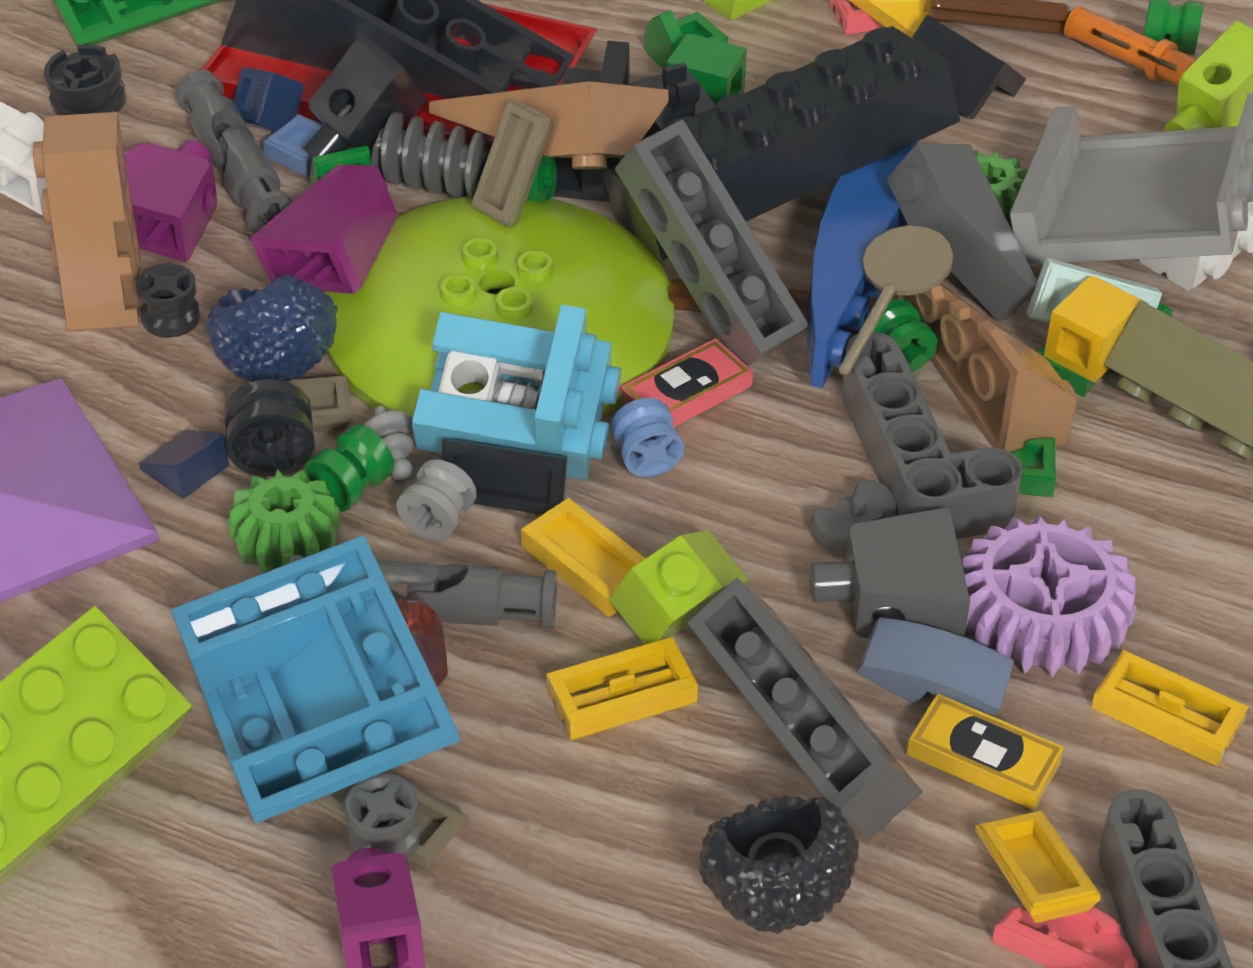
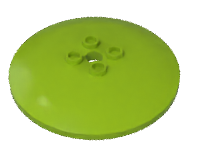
M468 196L448 199L408 211L396 218L361 289L355 294L324 291L325 294L332 298L334 305L338 307L334 343L331 348H328L326 353L334 371L338 376L347 375L348 389L373 410L377 407L385 406L387 411L399 410L407 413L412 420L420 389L430 391L439 355V351L433 350L432 343L440 312L555 332L561 304L585 308L587 333L596 335L597 340L612 342V366L622 368L620 386L662 365L671 345L674 330V304L668 298L670 282L654 254L636 236L616 222L583 207L554 199L544 203L526 201L519 221L512 227H508L471 207L473 199H470ZM491 289H503L498 294H490L486 292ZM471 382L462 385L457 391L464 394H475L484 389L485 386ZM619 392L615 404H604L602 417L622 406L621 394Z

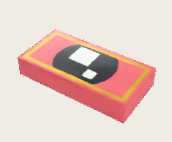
M715 338L620 386L621 404L624 406L627 403L642 398L659 399L667 405L673 418V427H676L752 387L753 371Z

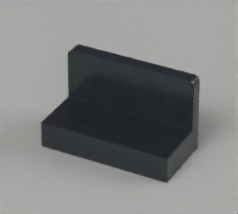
M929 15L925 16L912 36V39L949 62L958 112L969 119H974L996 86L1015 97L1026 80L1025 77L1005 62Z

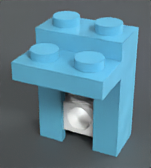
M561 304L555 332L440 312L432 343L433 350L439 351L432 387L430 391L420 389L412 420L416 448L441 453L442 439L450 438L567 456L566 477L587 480L592 458L603 460L609 434V423L600 421L604 404L616 403L622 368L612 366V342L597 340L596 335L587 333L586 309ZM471 382L485 386L484 389L475 394H464L457 391L462 385Z

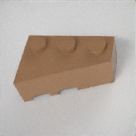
M118 113L44 117L43 141L33 142V162L36 177L46 179L47 189L42 190L43 214L46 225L52 224L53 228L51 236L52 259L54 268L59 269L67 331L139 326V297L136 291V281L140 275V245Z

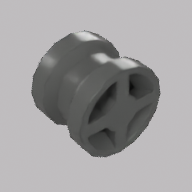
M383 773L360 781L349 790L345 799V808L349 824V842L353 852L361 848L374 847L383 850L386 854L399 852L406 855L408 859L417 850L421 840L417 793L411 783L400 776ZM390 820L396 821V823L390 826L379 827L382 825H387L390 822Z

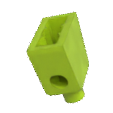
M1235 21L1183 73L1179 80L1176 116L1165 124L1164 131L1234 127L1239 125L1247 94L1253 93L1252 28L1239 21Z

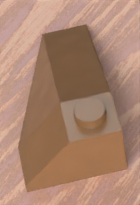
M588 81L429 101V113L495 137L507 102L511 98L552 119L554 125L543 155L572 158L573 169L607 168V158L625 156L633 145L643 139L668 103L669 95L667 89Z
M942 284L924 293L909 296H893V300L906 299L913 303L921 316V322L930 326L938 340L937 349L930 361L992 447L1004 449L1012 453L1023 448L1025 441L1035 438H1055V446L1068 442L1072 418L1077 410L1076 395L1071 384L1067 380L1061 379L1045 357Z

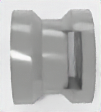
M430 460L425 462L417 474V484L407 487L396 502L397 513L402 522L420 537L431 541H443L449 538L459 523L458 516L469 510L476 500L475 485L472 479L453 463L444 460Z

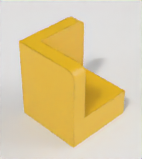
M1089 276L1052 311L1044 357L1095 383L1110 369L1104 365V362L1141 299L1098 277Z

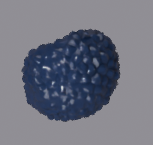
M285 274L283 277L275 278L264 290L231 289L226 296L221 297L218 303L211 308L208 320L205 323V331L209 335L216 357L237 377L249 382L265 379L290 381L304 375L315 364L320 363L322 356L327 353L328 348H331L337 328L336 313L338 307L334 305L332 298L318 287H313L312 284L302 279Z

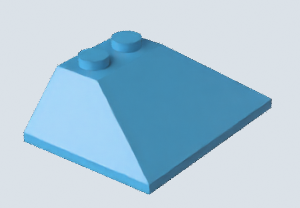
M364 535L170 609L255 824L461 741L451 715Z

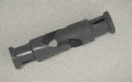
M209 70L190 72L177 84L175 90L176 101L182 109L191 115L190 123L200 143L209 150L212 158L211 161L216 168L220 169L224 176V184L238 206L246 209L248 226L252 231L257 232L291 204L293 200L280 191L279 176L262 149L257 145L255 137L231 99L223 96L224 88L220 79ZM260 214H264L268 222H265Z
M292 555L289 564L297 560L303 559L304 557L300 555ZM376 560L389 588L398 584H408L406 597L390 589L405 620H433L445 623L497 626L500 620L540 622L543 628L554 629L558 584L556 570H546L543 576L504 574L502 568L496 566L432 565L422 562Z

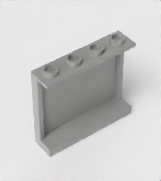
M1253 93L1247 94L1239 125L1234 127L1081 137L1076 106L1054 107L1010 212L1013 233L1028 264H1044L1046 257L1069 263L1232 255L1238 231L1247 230L1248 202H1253Z

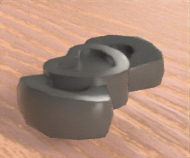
M862 479L857 483L853 496L841 498L837 508H818L813 511L810 517L811 531L818 544L831 551L845 552L848 528L854 523L896 516L898 512L896 500L886 485Z

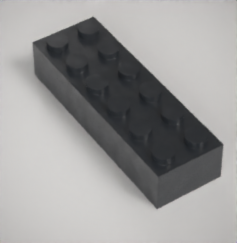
M894 26L871 30L858 42L842 49L825 51L819 54L814 62L792 72L786 71L772 75L765 84L743 94L726 96L719 100L715 107L693 117L678 118L670 122L667 127L682 119L684 120L744 220L749 221L826 185L843 175L856 171L960 122L949 62ZM624 156L607 158V168H603L601 171L615 218L661 261L667 259V254L615 171V168Z

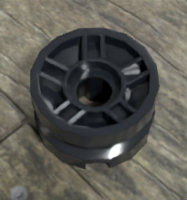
M77 45L79 52L66 55V52L62 50L52 56L46 63L44 69L45 83L50 92L51 106L58 116L119 112L126 103V89L121 79L120 61L115 53L108 55L105 47Z
M265 379L255 380L240 386L229 396L224 407L226 447L228 457L236 467L252 475L270 477L275 475L277 468L285 475L299 469L310 459L315 448L311 402L302 389L287 381Z

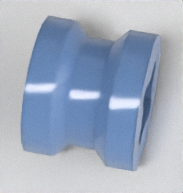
M654 398L634 400L619 409L613 417L611 431L617 445L622 448L621 456L629 472L635 476L653 477L668 472L679 463L684 454L685 446L678 430L673 427V418L667 405L661 400Z

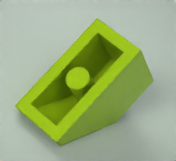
M709 530L678 536L632 567L609 601L645 645L669 638L688 625L687 622L737 577L744 584L749 579Z

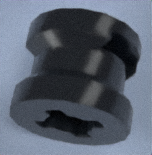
M165 263L147 268L139 275L136 281L137 296L143 302L140 313L142 326L147 332L157 337H179L189 333L198 325L200 310L199 303L194 297L197 292L195 276L190 269L180 264Z

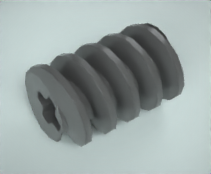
M393 112L389 116L386 126L378 134L373 147L371 166H378L382 177H385L389 183L399 185L405 181L408 187L420 190L426 186L429 192L442 194L447 190L450 197L460 198L468 195L470 199H473L490 149H487L486 133L477 130L470 145L466 144L465 128L456 126L452 130L449 140H445L444 123L435 121L428 135H424L423 118L415 116L405 131L403 130L404 119L402 114Z

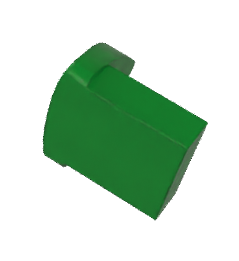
M669 10L653 17L647 23L643 37V47L646 53L658 65L664 68L667 67V61L686 34H694L728 43L729 37L698 11L676 20L673 12Z

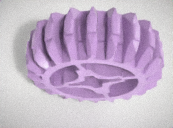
M1039 514L1030 525H1025L1019 519L1013 517L1006 530L991 525L984 539L973 540L972 546L967 551V556L963 558L962 566L970 598L965 632L975 634L977 643L991 649L996 648L997 652L1020 661L1024 674L1033 665L1045 666L1053 678L1058 669H1060V666L1066 665L1079 675L1087 661L1102 665L1105 657L1109 655V651H1118L1120 644L1125 640L1128 626L1132 625L1136 605H1134L1137 591L1135 577L1129 574L1127 557L1114 555L1112 540H1093L1091 526L1076 531L1069 528L1066 517L1058 525L1046 524Z

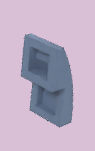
M879 617L873 625L856 673L915 705L928 691L935 696L937 693L994 717L1000 710L1015 660L970 639L918 623Z

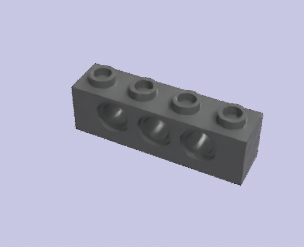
M682 119L633 145L617 165L615 171L719 341L749 367L784 347L809 327L808 322L684 120Z
M738 577L687 622L822 796L835 806L840 807L843 817L869 839L923 792L775 611Z

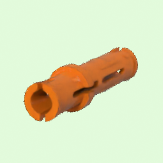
M1081 6L1073 9L1065 23L1064 34L1066 37L1076 39L1111 57L1145 71L1146 77L1157 83L1165 80L1179 86V80L1183 73L1197 60L1190 55L1178 51V45L1172 41L1163 39L1158 42L1124 25L1087 11L1086 8ZM1103 33L1129 44L1130 48L1104 37ZM1149 54L1176 65L1177 69L1150 58Z

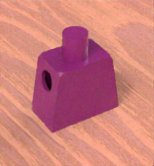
M186 140L176 151L146 142L138 144L125 154L140 249L183 262H187L192 256L217 206L213 165L211 164L212 158L209 150L202 143L196 140Z
M366 847L353 852L346 861L337 862L332 866V878L345 968H372L369 947L377 943H388L394 946L397 962L390 968H425L421 923L407 856L399 852L386 854L381 849Z

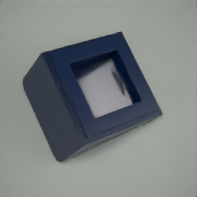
M243 67L233 103L247 125L276 132L296 117L304 85L301 82L274 72Z
M185 430L139 463L140 470L181 499H184L229 466L226 439L218 432Z

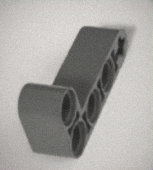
M873 332L851 372L847 375H842L841 396L879 483L886 485L894 495L898 511L896 516L950 508L956 539L987 534L991 525L1006 529L1011 519L1015 517L1023 473L1021 462L1012 453L996 447L950 453L900 346L890 336ZM857 334L848 340L845 346L844 357L850 349Z
M1131 789L1120 793L1112 800L1109 807L1098 855L1099 863L1128 945L1134 958H1137L1138 968H1233L1173 810L1167 801L1147 790Z

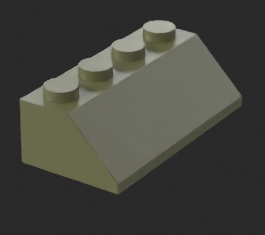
M1140 300L1104 362L1105 366L1121 374L1116 386L1147 403L1152 394L1156 393L1172 402L1167 412L1168 415L1197 431L1201 430L1205 421L1225 432L1219 442L1220 444L1252 461L1253 360Z

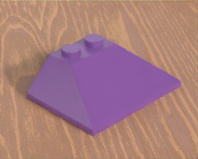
M62 377L0 398V602L159 540L157 530Z

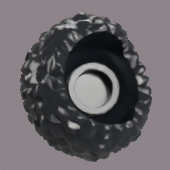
M783 795L780 799L772 798L768 805L763 800L758 803L756 808L754 804H749L743 812H736L731 818L728 816L722 817L719 821L710 824L708 832L702 840L703 848L699 855V873L703 883L713 892L723 908L729 911L736 920H743L756 931H771L772 933L779 934L784 929L791 930L797 925L806 926L810 921L815 923L821 922L824 914L830 913L833 910L834 903H840L846 895L845 891L850 888L851 877L855 873V863L859 856V841L856 839L855 832L850 827L848 820L843 817L840 807L835 806L832 802L820 797H810L804 800L800 797L790 798L787 795Z

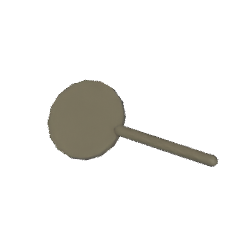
M908 225L886 231L877 236L866 248L863 258L866 278L875 288L882 290L840 364L839 371L841 374L847 375L851 372L894 295L909 296L927 292L941 284L949 275L954 258L950 243L941 233L927 227Z

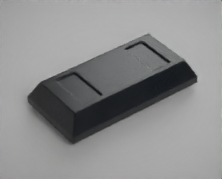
M450 438L442 439L441 460L453 463L462 469L475 485L477 498L473 504L543 515L564 501L567 456Z

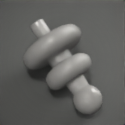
M385 406L377 407L374 410L375 416L369 419L364 426L373 430L389 448L395 467L392 477L400 482L407 481L411 478L414 471L412 463L406 459V456L413 450V440L408 435L412 429V419L403 411H387Z

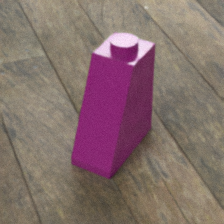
M337 164L251 236L250 239L270 283L275 278L288 274L312 284L313 287H318L325 292L355 294L362 288L398 214L378 166Z

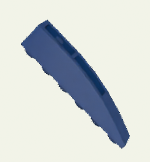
M915 142L856 171L841 176L832 191L820 223L810 285L807 353L811 386L822 389L833 367L840 366L844 359L845 346L848 340L852 338V331L859 333L867 319L870 306L869 298L878 299L882 290L875 288L866 278L863 258L866 248L877 236L893 228L908 226L887 182V177L911 149L920 142Z

